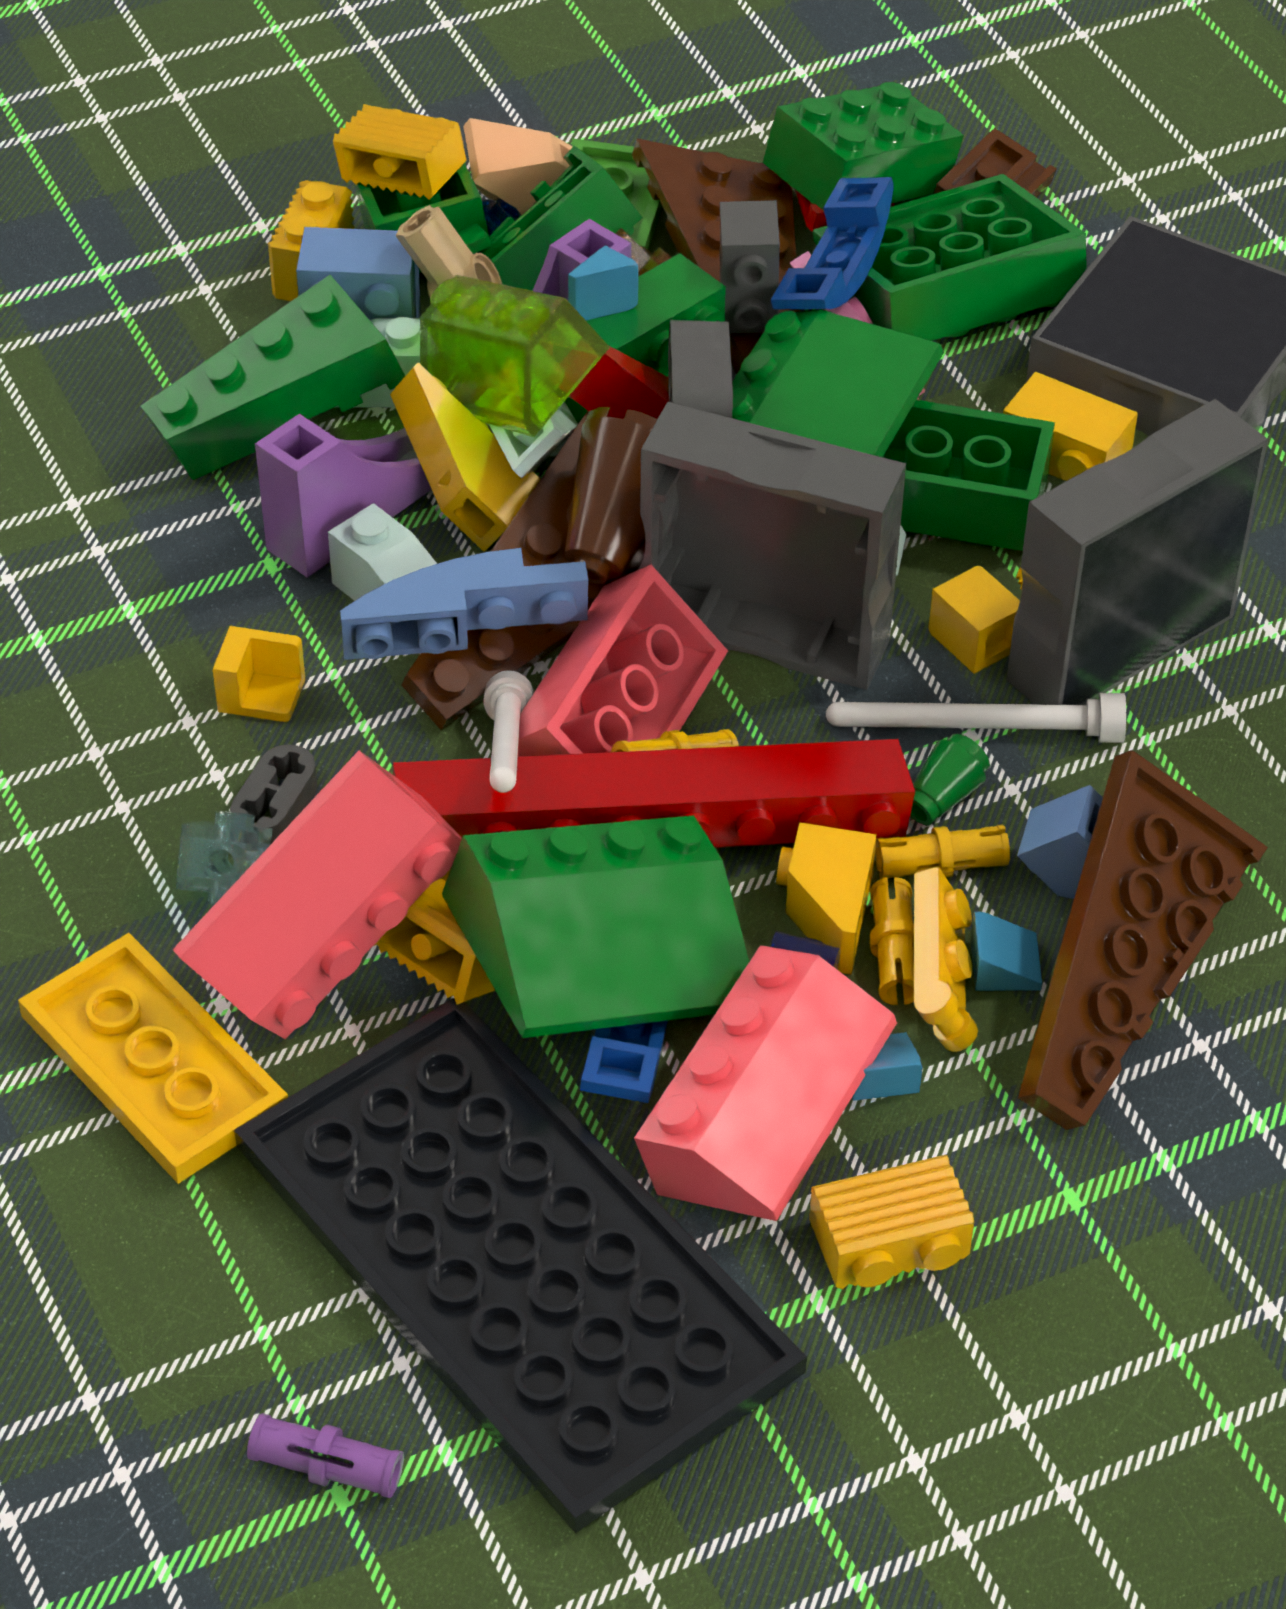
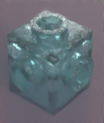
M216 812L215 822L195 820L183 823L181 827L176 889L207 892V903L215 905L271 845L272 828L255 827L254 815L236 812ZM228 852L233 857L234 866L228 860Z

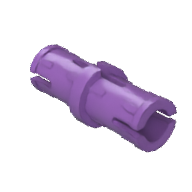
M264 1413L259 1414L247 1446V1458L249 1460H260L308 1474L310 1483L325 1487L331 1480L379 1493L386 1498H391L395 1493L404 1463L403 1451H392L343 1437L341 1428L326 1424L321 1430L275 1419ZM298 1446L353 1461L354 1465L301 1451L298 1449Z

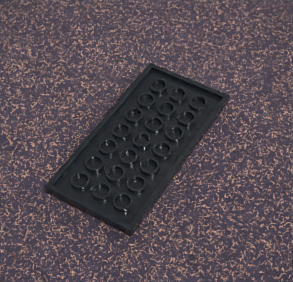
M452 998L234 1130L237 1148L575 1533L806 1373L807 1356L465 1002L456 1004L455 999Z

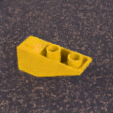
M418 362L390 393V396L441 512L485 552L507 529L540 481V478L533 471L522 478L512 470L495 435L490 431L485 422L475 417L447 390L442 381L432 376Z

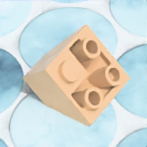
M469 118L464 124L471 174L476 188L492 200L500 198L514 206L520 215H523L536 202L530 192L541 181H546L551 186L570 166L564 159V156L571 150L572 146L549 132Z

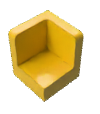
M975 566L932 589L928 629L935 639L975 674L1010 655L1014 618L1020 600L983 567Z
M229 626L213 667L218 712L288 722L292 717L305 682L301 638L295 635Z

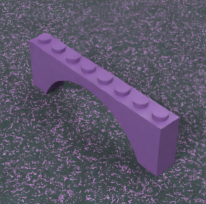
M591 219L586 220L550 245L534 289L511 330L483 367L467 384L453 395L475 417L485 422L492 433L493 431L479 403L517 362L552 391V383L547 376L551 371V326L569 316L568 274L605 245L631 258L630 242ZM298 414L255 443L266 549L307 578L330 562L328 531L373 503L388 515L394 517L432 490L405 428L382 437L367 440H343L335 438L301 414Z

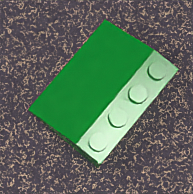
M1000 174L890 207L884 235L873 265L864 282L851 298L855 296L860 301L873 325L929 341L943 337H959L967 334L972 328L992 322L1011 321L1018 314L1040 307L1058 306L1087 270L1086 233L1006 175ZM828 226L813 230V240L816 245H818Z
M821 309L802 312L784 311L775 314L768 321L765 331L749 356L743 360L741 369L732 381V418L883 457L944 351L940 343Z
M694 815L463 835L442 892L444 900L522 1038L715 1015L749 963L723 860Z

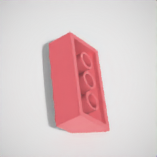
M651 564L603 586L588 609V620H582L520 713L518 757L611 752L613 745L617 741L629 742L660 738L661 734L665 731L681 730L728 650Z
M358 750L175 946L173 951L250 1020L286 1040L295 1029L303 1026L310 1020L316 1010V1006L341 980L355 972L362 961V957L388 930L396 927L404 919L408 908L434 881L442 878L450 870L462 837L420 794Z
M760 945L634 1137L656 1194L777 1221L866 1075L864 1069L874 1062L895 1028L897 1021L894 1013L819 955Z

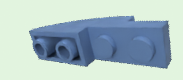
M521 548L448 560L394 579L366 593L340 610L344 660L360 658L379 659L385 656L419 653L439 654L447 651L468 649L467 630L502 629L511 626L547 623L563 624L571 621L588 620V575L586 563L584 561L524 566Z

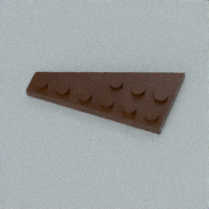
M637 138L632 157L637 167H644L650 178L647 188L652 199L660 200L667 214L665 226L678 253L685 256L718 281L720 274V202L777 200L780 284L788 268H792L790 262L796 259L792 186L762 162L756 163L727 157L718 152L707 153ZM778 309V314L784 311L800 312V309ZM763 333L729 334L731 363L736 374L741 369L743 360L749 356Z
M589 411L586 412L491 551L521 548L524 566L570 563L565 557V547L581 430ZM646 541L619 578H607L606 582L602 584L588 581V609L603 586L640 569L645 553ZM571 621L563 624L547 623L511 626L502 629L467 630L468 649L447 651L439 654L421 653L407 672L401 686L438 728L442 730L484 700L485 687L491 677L502 671L523 673L568 641L581 621Z
M1133 750L1114 756L1018 1094L1019 1100L1066 1130L1086 1125L1121 1072V1058L1133 1041L1144 1037L1153 1023L1149 1017L1161 999L1171 996L1213 932L1212 920L1224 903L1234 900L1243 886L1239 879L1250 864L1259 862L1268 848Z

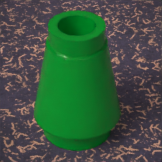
M952 734L947 740L943 739L936 742L913 782L915 795L910 814L913 820L925 826L931 825L936 818L941 817L985 783V773L990 768V761L984 750L976 742L962 734Z

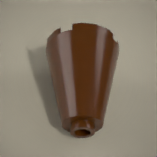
M610 407L596 408L589 411L582 425L565 557L570 563L585 561L588 581L602 584L606 582L607 578H619L646 541L644 525L640 515L641 448L658 419L629 409L624 419L607 417Z

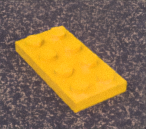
M129 932L18 999L21 1017L177 1184L236 1147L235 1129L288 1098V1094Z

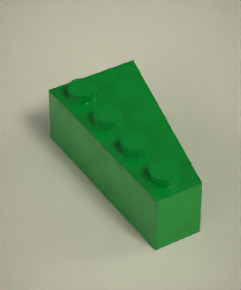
M328 275L142 404L141 408L166 447L190 478L195 480L256 452L255 443L298 414L310 419L336 406H339L341 411L344 412L364 403L361 395L384 384L387 385L389 390L396 388L405 377V374L386 338L331 275Z

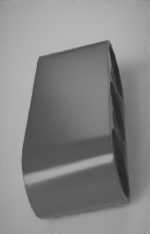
M670 320L668 339L669 402L732 418L733 390L729 322Z

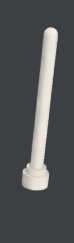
M502 671L495 674L487 682L484 691L485 710L490 718L494 720L490 784L494 790L501 793L512 790L516 784L520 713L534 693L530 681L524 675L515 671Z
M1099 693L1098 699H1087L1086 705L834 702L828 706L826 718L831 725L837 727L1085 730L1086 736H1098V742L1124 743L1126 732L1125 693Z

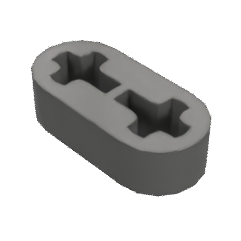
M280 745L268 750L260 758L230 807L234 839L240 846L248 850L265 851L310 803L317 789L315 760L309 750L298 745ZM278 778L285 779L281 786H278ZM268 808L270 809L271 818L263 817Z

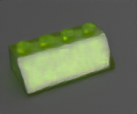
M455 275L454 278H450L440 284L430 298L432 304L420 316V364L432 376L442 381L447 390L481 422L531 437L536 436L610 348L566 298L461 275Z

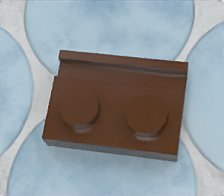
M994 128L936 184L933 194L1004 174L1037 198L1051 184L1057 168L1049 165L1047 168L1036 162L1037 155Z

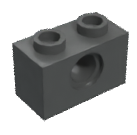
M777 200L720 202L719 282L726 286L725 322H729V334L763 333L768 321L775 314H778V309H773L771 298L779 286L780 242Z

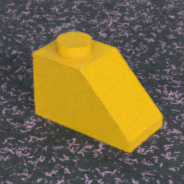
M800 822L794 848L783 846L778 863L776 884L787 886L786 914L834 968L841 973L852 975L873 878L876 834Z

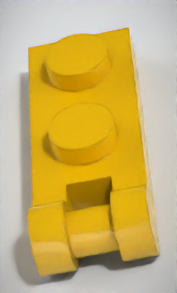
M935 867L914 873V1005L921 1017L928 1024L933 1025L934 1035L942 1046L948 1051L957 1052L968 1048L975 1041L978 1034L977 1024L966 1011L965 979L972 976L971 958L965 945V928L971 926L972 915L964 892L961 889L954 890L940 868Z

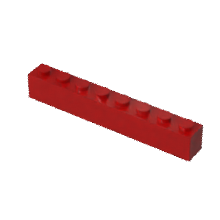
M899 739L521 756L517 760L516 784L512 790L505 793L494 790L490 784L491 758L393 762L392 775L420 794L461 837L473 834L694 815L714 847L795 843L800 822L876 834V839L906 837L915 795V789Z

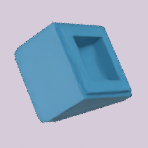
M606 245L568 274L569 320L574 323L624 312L638 304L637 262Z
M974 912L970 941L975 991L1041 990L1042 977L1037 934L991 914Z
M906 1032L890 1034L874 1062L864 1069L866 1075L854 1093L853 1101L920 1092L923 1067L920 1056Z

